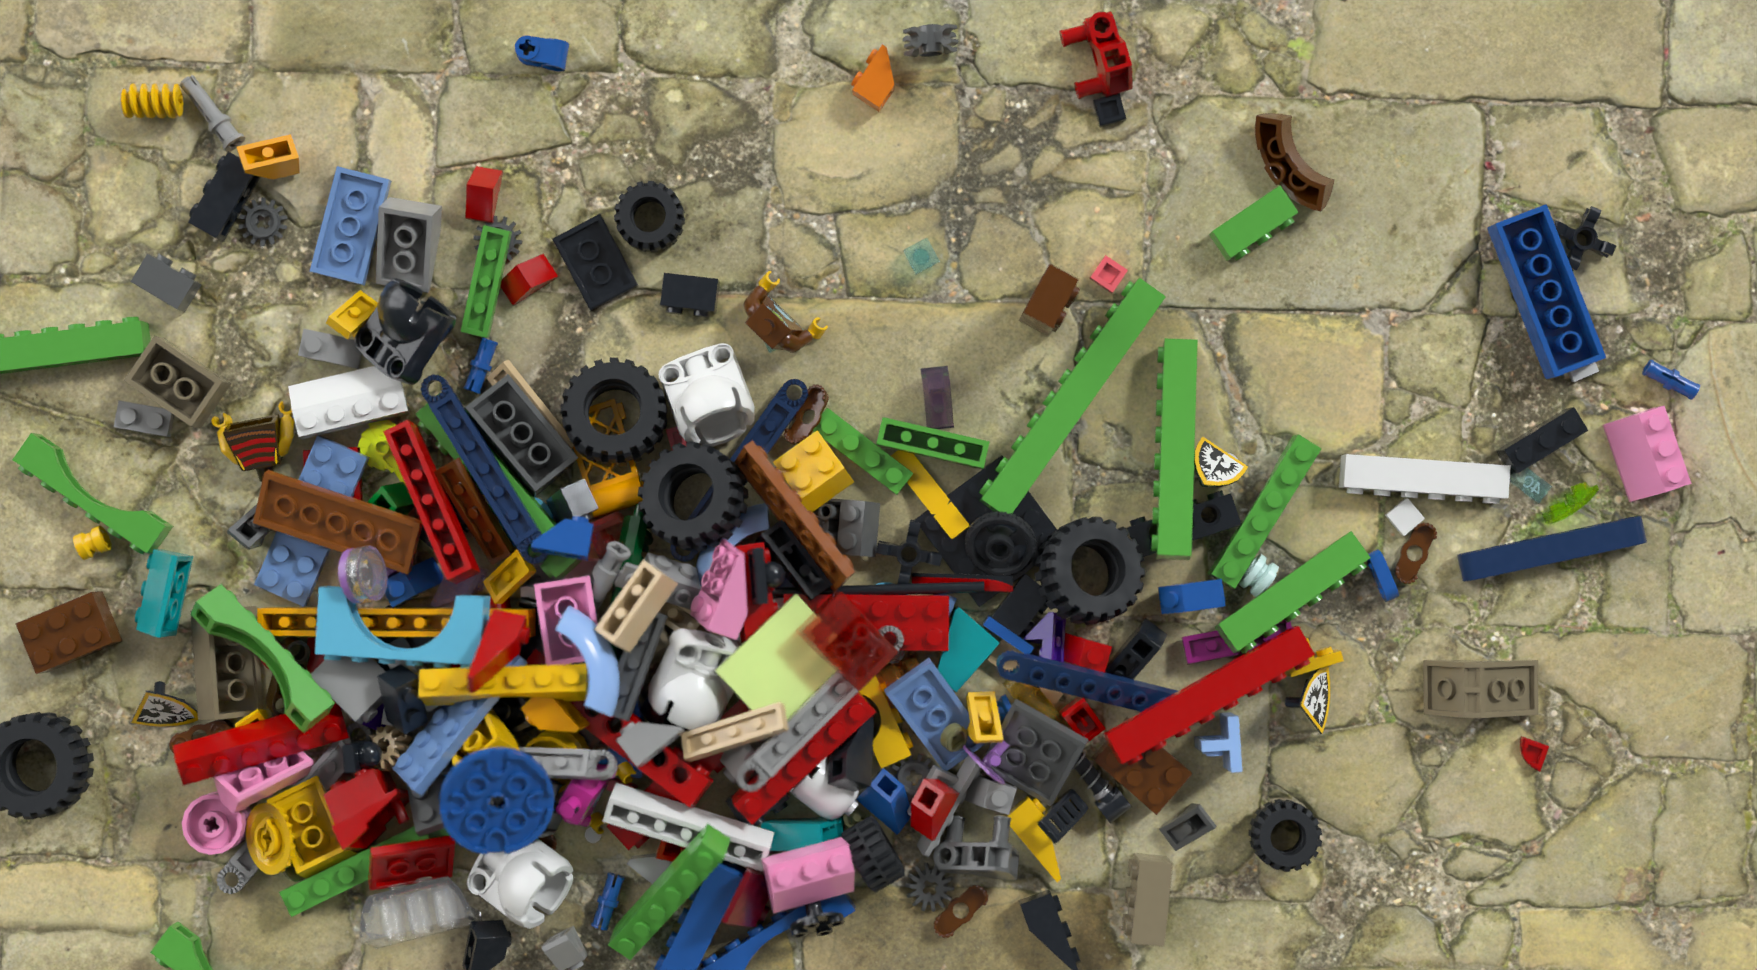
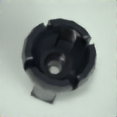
M394 278L381 292L378 305L365 326L356 333L355 345L363 356L386 376L409 385H414L421 379L423 369L440 343L454 329L456 315L433 296H429L422 308L416 311L419 306L418 300L423 294L422 289L404 280Z

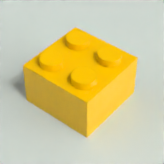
M818 430L773 461L774 465L783 473L791 489H794L800 495L801 503L807 511H815L854 483Z

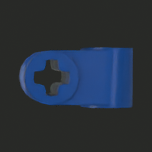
M529 35L522 36L516 41L515 52L523 64L551 71H565L569 50L568 42ZM528 46H532L533 51H530L529 55H525L523 50H527Z

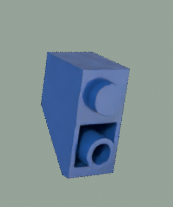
M884 768L871 779V786L864 788L856 798L858 802L897 835L911 818L907 812L910 804L904 785Z

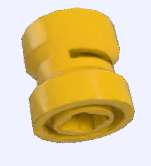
M101 525L92 528L89 533L81 532L73 536L75 549L83 560L94 557L95 553H105L112 549L109 535Z

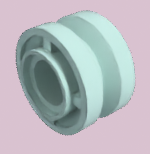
M1259 554L1256 558L1254 557L1238 583L1243 588L1250 586V593L1255 597L1268 589L1279 569V566L1273 562L1267 565V558L1262 554Z

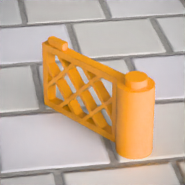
M612 399L590 406L589 414L594 413L592 418L589 417L592 426L596 423L606 428L605 435H610L611 431L617 435L626 432L622 420L627 419L622 402L617 404L616 400ZM612 407L614 418L609 426L596 420L601 410ZM616 423L619 431L613 429ZM573 447L574 453L578 457L577 463L582 479L585 478L599 508L593 512L595 518L635 506L643 501V498L638 496V489L644 486V482L641 481L634 460L628 461L632 472L619 475L612 471L616 463H612L611 467L607 469L583 457ZM584 461L589 463L587 469L585 467ZM593 465L606 471L601 482L591 485L588 475ZM610 474L615 476V478L608 480Z

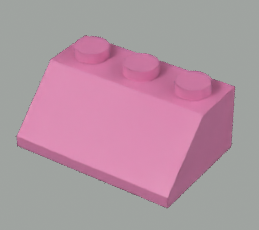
M1665 406L1653 407L1603 424L1629 502L1692 484Z
M590 576L534 584L546 665L584 662L585 659L579 648L564 634L556 631V628L568 606L579 610L597 624Z
M302 751L213 777L221 803L234 814L237 811L245 810L249 805L263 798L272 796L275 792L286 786L296 784L298 780L308 776L313 766V760Z
M842 837L761 859L773 913L854 891V867L849 844Z

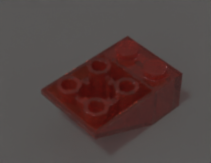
M834 592L796 630L800 637L858 692L898 653L842 592Z

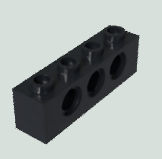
M1222 490L1208 494V500L1198 503L1197 499H1193L1192 541L1241 525L1231 493L1224 495ZM1206 507L1211 508L1214 512V519L1210 523L1204 522L1201 518V512ZM1145 516L1130 520L1131 526L1125 529L1129 531L1128 538L1130 540L1135 538L1138 546L1135 548L1138 554L1142 553L1143 557L1156 553V551H1151L1152 538L1149 535V529L1154 525L1152 524V519L1146 521Z

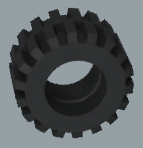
M640 181L637 182V186L626 188L627 192L625 194L621 193L619 196L620 201L619 204L616 203L615 205L616 215H614L617 230L624 240L633 248H637L642 252L651 251V253H656L660 249L664 251L668 249V245L671 243L674 245L677 242L676 238L678 235L681 236L683 232L682 227L685 225V212L676 194L671 189H668L666 185L662 183L656 184L654 181H648V183ZM648 202L659 203L666 213L662 226L652 232L641 231L634 222L637 209Z
M1278 799L1274 800V803L1268 802L1264 804L1265 808L1262 810L1258 809L1255 812L1257 814L1256 818H1252L1250 821L1252 828L1248 832V835L1251 837L1249 842L1255 850L1254 853L1264 863L1273 869L1290 872V869L1301 870L1302 865L1308 866L1312 863L1310 859L1313 856L1317 857L1319 854L1316 851L1317 847L1322 845L1320 840L1322 829L1318 827L1319 821L1312 815L1313 813L1309 809L1292 800L1286 799V801ZM1292 820L1299 827V839L1292 848L1284 851L1277 850L1271 843L1272 829L1280 821Z
M869 816L841 833L842 838L849 844L853 864L872 891L877 893L905 876L904 867L895 849L876 819Z

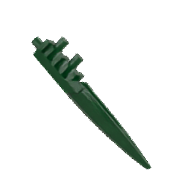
M638 504L635 506L633 516H624L619 543L627 547L631 555L629 559L624 560L620 571L626 562L640 566L644 560V557L641 556L642 552H648L649 545L653 543L652 533L647 530L652 528L645 524L643 520L645 514L640 512ZM615 583L613 584L610 607L623 590V588L615 586ZM609 641L618 665L623 649Z

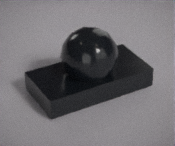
M764 547L749 549L748 562L752 604H767V588H778L784 581L785 572L777 562L769 561L765 563Z
M358 740L342 746L344 772L346 773L356 772L364 768H373L382 759L381 748L372 741Z

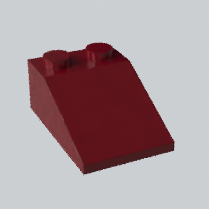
M747 867L723 916L722 922L755 927L758 921L764 922L770 907L766 906L770 896L764 869L759 871Z

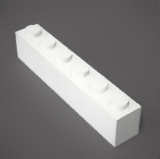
M1350 454L1341 455L1339 488H1347L1348 494H1363V489L1374 490V495L1390 496L1391 491L1401 492V497L1418 498V493L1428 494V499L1445 500V495L1456 496L1455 501L1472 502V497L1483 498L1482 503L1499 504L1500 499L1509 498L1510 465Z
M616 783L603 822L682 847H687L707 824H710L730 838L724 860L759 871H763L761 859L768 856L774 836L772 831L696 807L689 808L683 803Z

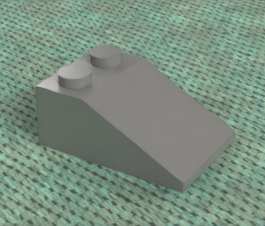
M389 197L379 206L376 284L387 285L394 278H398L417 286L423 292L428 293L430 291L441 232L442 206Z

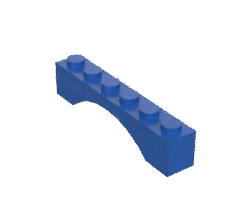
M847 893L820 900L823 913L838 912L842 913L844 918L853 913L856 908ZM798 906L787 912L785 910L776 912L770 917L772 921L767 925L762 926L761 923L747 932L749 936L739 941L736 938L724 946L726 951L717 956L715 953H712L701 961L703 965L699 970H745L749 961L761 946L774 936L790 929L789 926L793 922L807 917L805 906Z

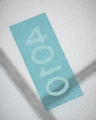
M1529 468L1523 470L1520 475L1519 473L1510 474V482L1537 503H1540L1552 488L1550 484Z

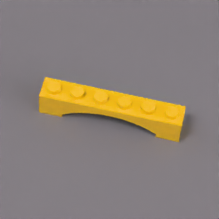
M587 664L507 666L473 694L469 693L467 674L470 668L420 670L418 697L426 706L454 705V703L493 697H543L563 699L564 701H582L587 699L589 673Z

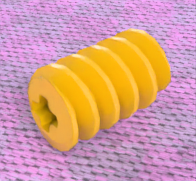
M132 83L129 91H126V89L122 90L121 107L126 118H132L134 115L137 118H143L146 115L147 118H154L155 116L165 118L168 116L174 119L177 115L181 117L183 114V95L179 84H174L173 91H170L168 84H163L162 91H159L157 84H152L151 91H148L147 85L142 83L140 91H138L136 84Z

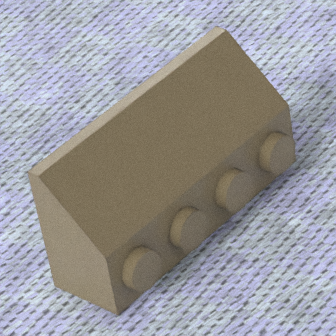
M256 606L244 607L246 610L251 611L257 620ZM191 616L198 720L246 717L256 709H263L260 658L237 642L209 634Z

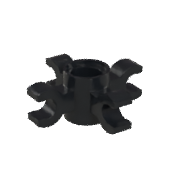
M1593 206L1590 209L1586 208L1580 227L1576 229L1568 227L1559 221L1554 222L1559 237L1565 240L1566 246L1570 250L1567 258L1572 271H1577L1584 251L1591 250L1600 256L1608 258L1609 255L1613 256L1616 245L1598 239L1594 226L1602 210ZM1578 233L1585 235L1587 240L1585 246L1578 243Z
M910 520L907 539L900 545L878 541L876 553L895 556L901 564L898 584H909L912 567L919 562L936 566L941 565V553L922 550L917 542L921 521ZM913 547L917 552L916 558L912 560L905 559L902 556L903 548Z

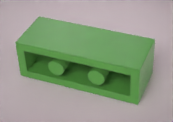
M1278 186L1214 229L1209 236L1226 261L1233 257L1238 261L1250 252L1247 247L1255 242L1260 246L1272 238L1271 231L1277 227L1282 231L1295 221L1292 217L1298 211L1282 187Z

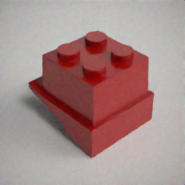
M378 768L361 769L354 774V779L348 782L345 780L336 782L330 786L331 791L323 794L335 823L332 829L342 850L364 851L387 830L385 825L395 816L399 824L410 820L404 808L410 802L408 790L398 789L390 773L378 770Z

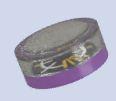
M373 546L351 548L343 552L339 560L338 574L341 588L347 599L355 604L380 600L387 588V570L380 552Z

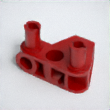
M1111 11L1097 12L1092 17L1085 18L1080 26L1059 30L1063 47L1083 41L1089 43L1097 69V77L1074 82L1078 99L1097 93H1102V95L1107 97L1133 89L1131 59L1126 42L1119 36ZM1097 23H1102L1107 27L1105 33L1095 30ZM1113 59L1114 66L1108 68L1107 61Z

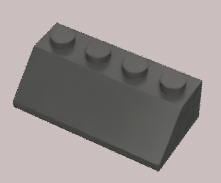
M509 374L465 407L480 434L533 497L556 481L578 459L577 455Z

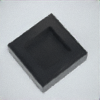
M1120 93L1093 100L1099 127L1126 121L1127 118Z

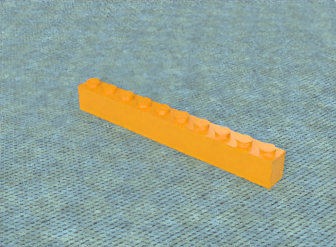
M318 607L257 608V622L274 636H316ZM357 607L362 621L376 637H437L447 625L454 609ZM490 608L489 618L493 609L526 616L527 628H530L529 637L536 636V608Z

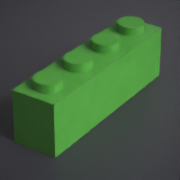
M882 417L876 445L984 469L990 441Z

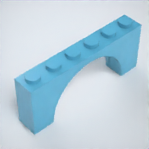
M340 586L319 587L315 654H323L325 660H341V656H352L351 661L368 662L369 658H379V663L396 664V660H406V665L422 666L423 661L433 662V667L449 668L450 663L461 664V668H470L489 621L490 596H456L451 618L436 638L419 648H399L383 642L370 632L362 621L356 604L347 599Z

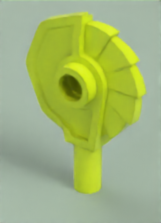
M390 420L369 423L370 428L361 434L362 437L358 444L360 453L370 457L367 464L371 468L375 467L383 471L388 469L391 473H395L400 482L405 484L383 432L396 424Z

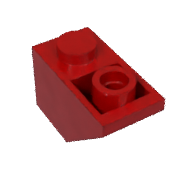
M924 778L911 802V827L929 840L935 841L960 793L939 779Z

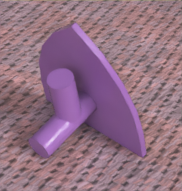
M1004 740L1003 742H998L983 760L966 745L963 746V749L989 776L1000 784H1005V781L990 768L992 765L998 766L1001 763L1000 756L1009 747Z

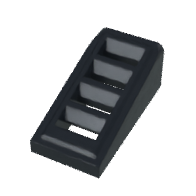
M1070 789L1057 798L1037 824L1050 840L1056 844L1083 817L1089 808L1075 790Z

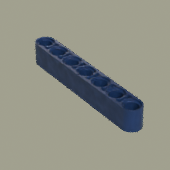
M1634 516L1458 554L1457 558L1462 581L1465 582L1647 543L1642 516Z

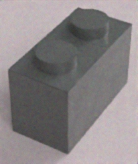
M159 253L157 257L147 254L130 282L175 309L186 312L202 285L194 280L197 275L183 267L180 271L171 266L173 261Z

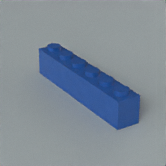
M723 859L703 881L702 885L697 887L689 897L693 901L690 909L684 907L677 923L682 925L679 932L672 931L666 943V946L670 948L667 956L661 954L654 968L655 970H697L746 872V868Z

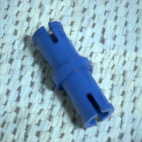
M481 338L475 359H471L470 365L472 367L466 384L463 387L464 389L478 394L481 393L487 371L490 372L492 368L490 363L496 346H498L497 342Z
M1652 359L1647 362L1642 372V375H1646L1663 384V388L1667 390L1673 389L1690 400L1695 398L1700 389V384H1696L1679 375L1680 372L1676 369L1670 370L1654 362Z
M611 872L607 874L602 895L598 896L597 902L599 905L591 923V926L598 929L600 920L603 918L600 930L605 931L609 928L614 908L618 906V894L625 879L623 876L618 875L615 885H612L615 873Z

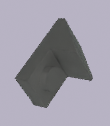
M257 504L227 531L229 535L247 550L260 547L265 536L272 530L253 523Z
M1191 803L1182 814L1163 824L1159 830L1173 849L1177 851L1212 831L1217 826L1200 804Z

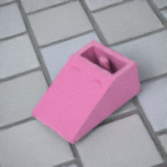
M722 538L720 545H717L713 551V561L709 570L702 577L700 592L691 603L690 615L707 630L737 640L747 616L744 553Z

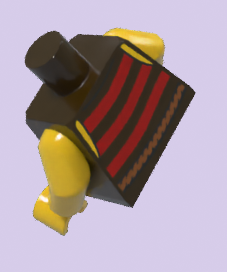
M283 401L278 406L283 414L281 418L279 414L233 423L231 416L223 413L224 422L221 425L218 417L214 416L211 420L212 424L219 428L217 436L221 453L231 462L239 465L242 471L256 469L260 482L263 480L264 472L267 470L274 471L273 466L281 463L283 457L288 454L293 440L294 418H292V408L290 411H284L285 404Z

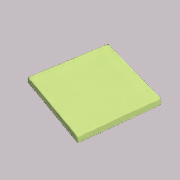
M794 594L736 649L715 672L751 711L781 702L785 705L788 720L852 654L797 594Z

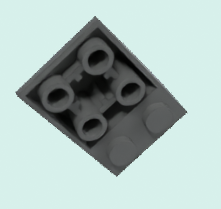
M830 499L813 511L819 521L818 525L825 533L827 532L833 537L836 542V548L841 554L876 557L880 503Z

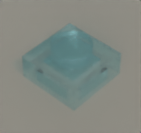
M928 238L903 250L915 275L940 263Z

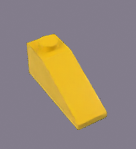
M1027 795L1010 810L1009 815L1004 814L1003 816L1011 818L1010 827L1054 880L1059 882L1061 876L1053 842L1037 824L1043 817V812L1046 811V808L1037 798L1031 800Z

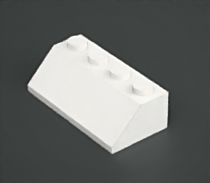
M375 366L288 386L292 412L298 436L301 439L410 414L402 382L391 379Z

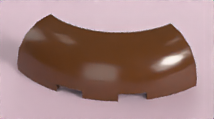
M1275 113L1256 115L1255 138L1257 149L1260 150L1265 164L1264 168L1275 185L1281 186L1290 195L1289 198L1316 211H1323L1330 199L1335 179L1316 172L1300 156L1292 137V116Z

